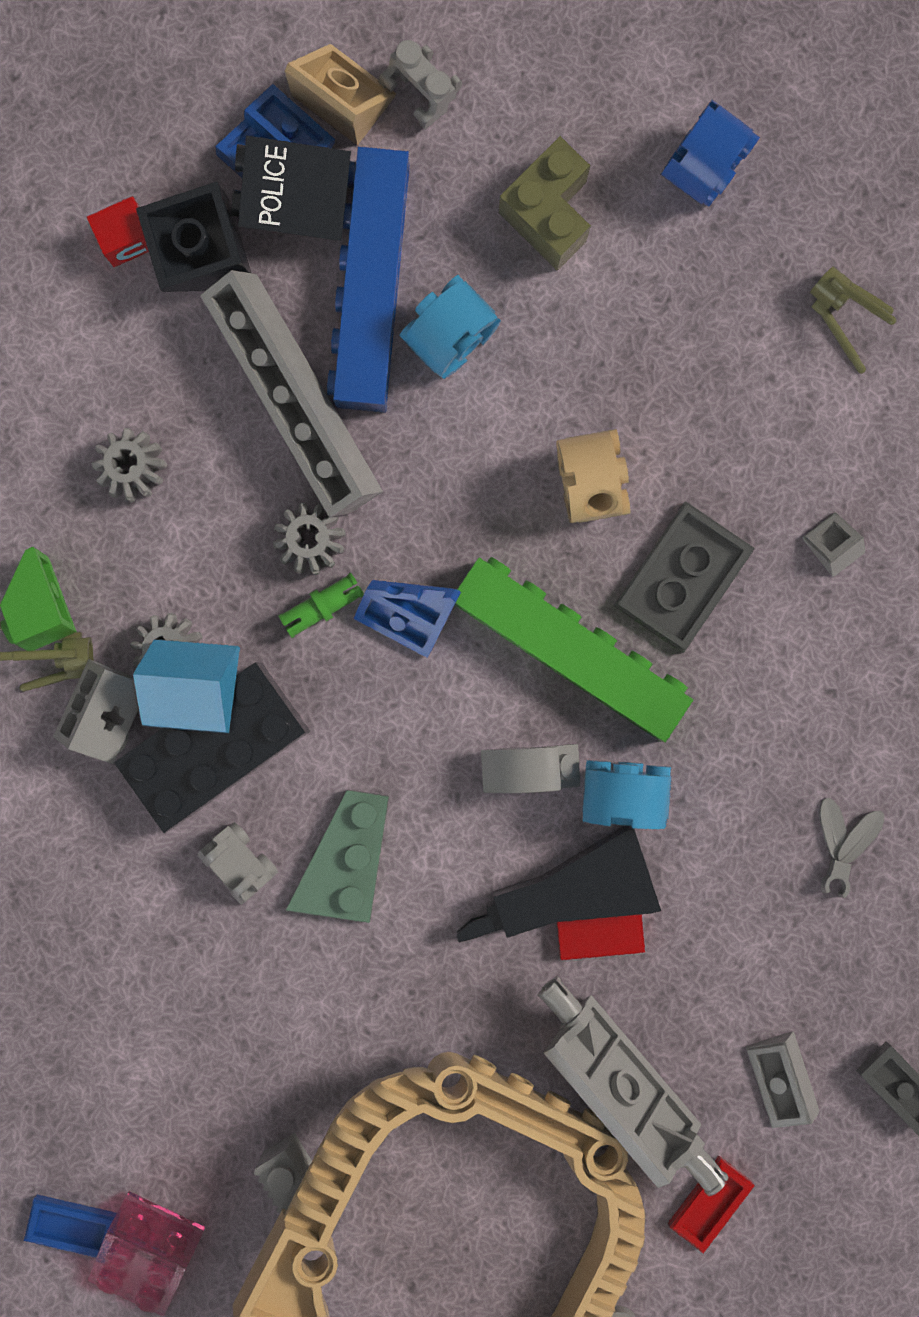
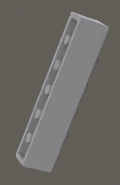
M231 270L200 296L329 518L350 514L381 494L383 490L257 274Z

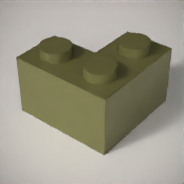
M561 136L500 195L498 211L557 271L587 242L591 225L567 203L586 184L591 165Z

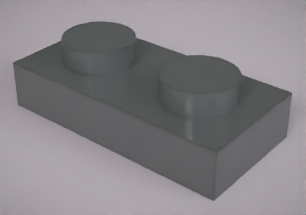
M885 1042L856 1072L919 1136V1074L888 1042Z

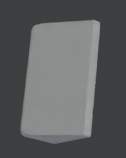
M794 1032L785 1033L747 1046L746 1050L771 1127L780 1128L812 1124L819 1114V1108Z

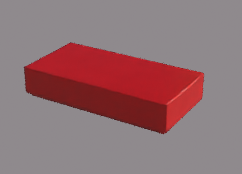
M642 914L556 922L560 960L645 953Z
M720 1156L716 1158L715 1163L728 1175L725 1186L718 1193L708 1196L700 1184L697 1183L668 1222L669 1228L703 1254L755 1186L749 1178Z

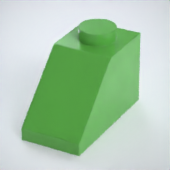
M35 547L26 549L1 601L0 607L5 618L1 621V627L7 640L11 644L30 651L41 648L77 631L48 556Z

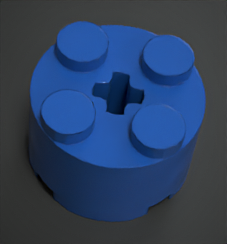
M713 99L698 117L699 120L689 130L660 174L699 204L704 203L708 207L718 194H722L735 176V168L742 159L748 156L760 138L753 132L752 128Z

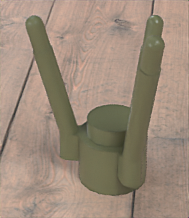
M833 266L811 289L810 293L817 299L811 307L822 316L856 370L863 374L866 371L864 364L829 309L833 307L839 311L851 298L890 325L896 323V318L891 315L894 310L881 299L853 283Z
M76 632L57 640L62 641V643H55L54 650L0 652V661L54 659L56 668H64L65 671L21 684L19 688L22 692L68 679H80L88 659L94 661L91 637L82 638V633Z

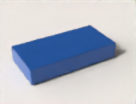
M37 1194L33 1199L24 1241L107 1260L110 1256L120 1213Z

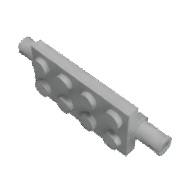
M558 976L548 981L541 988V991L538 992L537 996L547 1004L562 1023L560 1025L561 1029L544 1051L545 1056L658 1188L670 1184L676 1171L680 1168H686L708 1196L718 1193L725 1186L728 1175L720 1169L703 1149L705 1143L697 1135L702 1124L592 995L579 1003Z

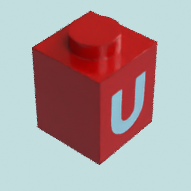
M134 196L87 216V220L103 255L113 267H117L149 252L136 210L140 206Z

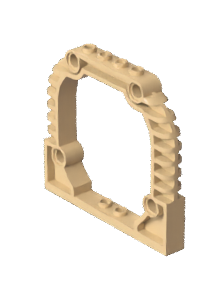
M444 1052L435 1056L429 1063L428 1068L403 1069V1072L378 1078L369 1083L368 1086L356 1095H353L332 1121L288 1209L281 1210L233 1303V1317H330L321 1287L332 1280L338 1267L334 1242L331 1236L377 1148L393 1129L422 1113L449 1123L466 1121L476 1114H480L563 1153L581 1184L596 1193L598 1216L591 1240L551 1317H612L619 1297L624 1294L627 1288L626 1283L631 1273L636 1270L637 1260L645 1240V1210L637 1184L626 1168L628 1152L591 1109L585 1108L583 1113L570 1107V1101L553 1091H548L545 1096L533 1090L534 1085L524 1077L515 1073H511L509 1078L495 1072L496 1066L477 1055H473L470 1060L457 1053ZM453 1073L461 1074L460 1080L456 1085L452 1087L442 1086L443 1080L448 1075ZM608 1145L603 1155L594 1157L599 1147ZM311 1251L323 1252L321 1257L316 1260L304 1259V1256Z

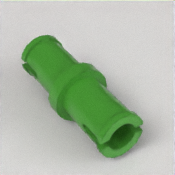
M351 572L320 592L315 589L309 593L310 598L285 613L278 615L284 626L300 618L286 627L291 638L296 637L295 635L322 619H325L326 622L334 618L332 616L334 612L363 597L364 593L358 585L343 593V591L357 584Z

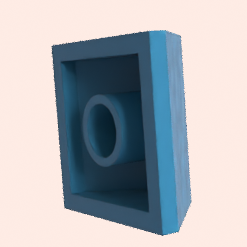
M153 640L133 673L142 725L229 733L240 647Z

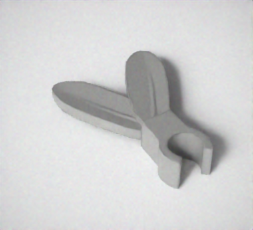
M825 798L820 806L819 818L824 840L832 859L827 875L821 881V891L826 894L831 892L829 889L830 882L838 879L841 882V890L838 892V895L845 898L850 892L848 880L852 864L848 863L857 859L878 836L883 827L884 814L882 811H872L865 814L847 834L840 807L831 798Z

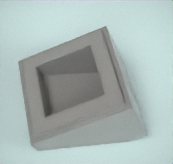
M836 512L802 537L833 577L865 553L864 537Z

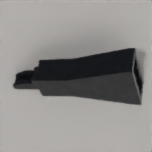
M623 826L543 875L493 891L494 901L486 905L487 913L471 918L457 930L456 935L460 943L504 929L506 937L509 938L555 922L652 914L661 911L635 829L632 826Z

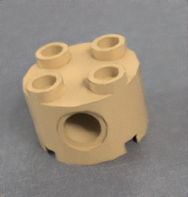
M617 429L557 440L559 473L562 476L563 496L569 522L582 523L630 514L628 492L626 489L621 490L622 484L629 483L627 463L625 457L616 458V455L621 453Z

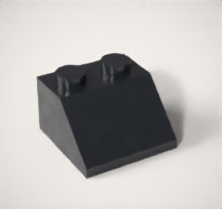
M217 181L136 208L158 285L162 292L206 291L231 270L251 273L235 216H231L230 199Z

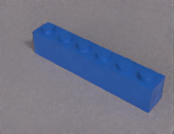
M358 147L356 162L350 161L347 187L354 188L352 203H345L343 228L350 230L348 245H341L339 256V270L346 271L344 287L337 286L335 298V312L342 313L340 328H333L331 339V353L338 354L336 370H329L327 380V395L334 396L333 400L336 408L383 413L387 411L410 170L409 151Z

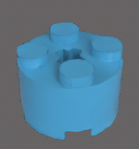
M456 275L446 284L439 297L434 292L428 294L415 309V312L419 315L418 319L411 321L399 335L411 350L434 373H437L443 379L459 370L468 361L466 357L479 343L484 345L501 323V320L495 315V311L459 275Z
M586 760L582 821L604 826L616 824L632 826V828L665 829L667 819H669L671 767L646 765V772H643V763L618 762V764H613V769H611V762Z

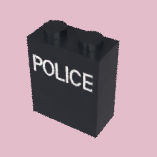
M246 135L245 145L237 144L235 171L243 172L241 190L233 189L231 216L239 217V227L341 241L351 151Z

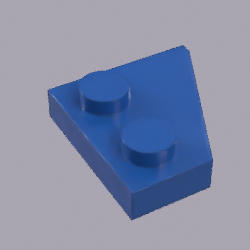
M372 580L362 597L353 619L428 658L461 592L452 588Z

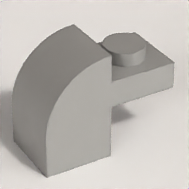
M578 744L481 750L483 793L549 792L580 786Z

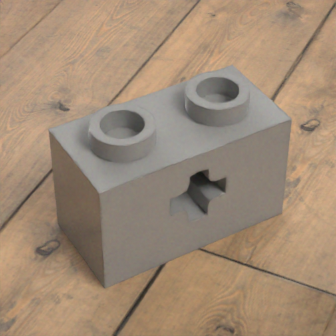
M88 659L53 737L69 750L114 764L118 753L122 752L126 747L129 737L128 731L135 716L140 713L133 676Z

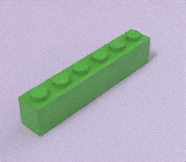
M490 557L487 562L481 558L477 559L457 589L461 594L455 604L456 607L658 741L666 743L694 700L685 694L688 689L685 684L669 674H666L664 679L660 678L649 670L653 665L649 660L632 650L627 656L614 647L617 640L602 629L596 627L591 632L579 624L582 617L563 604H560L556 609L543 600L546 596L543 590L525 580L523 585H520L508 577L511 570L495 558Z

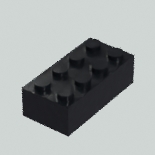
M255 662L236 675L229 733L162 728L116 760L114 764L161 831L165 833L177 827L308 734L310 730L263 663Z

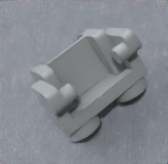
M405 40L399 43L396 51L390 55L389 66L381 73L378 82L384 88L387 87L390 91H393L397 87L398 83L395 80L398 77L405 83L410 81L429 100L427 112L419 107L413 114L419 120L421 127L426 130L447 112L449 103L456 98V93L462 86V81L457 75L452 76L450 79L445 72L438 71L430 63L433 51L427 45L421 49L416 42Z
M233 822L204 846L197 855L207 867L209 866L231 891L230 894L242 905L278 873V870L264 854H260L257 858L246 846L250 841L248 835L237 823Z

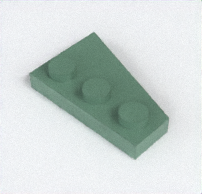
M355 790L346 791L286 911L370 923L389 800L388 795Z

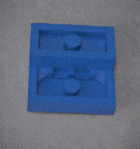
M272 84L244 110V120L221 140L215 148L216 155L242 178L243 172L235 171L237 144L245 145L246 135L332 148L335 144V138L279 88Z

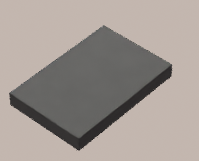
M685 501L614 604V607L684 653L755 548Z

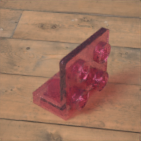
M129 1191L105 1235L88 1281L95 1284L104 1293L116 1294L135 1303L138 1308L145 1312H154L164 1316L206 1227Z

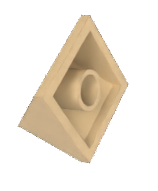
M332 44L289 62L285 69L291 95L357 146L396 95L394 91H390L387 87L384 88L377 78Z

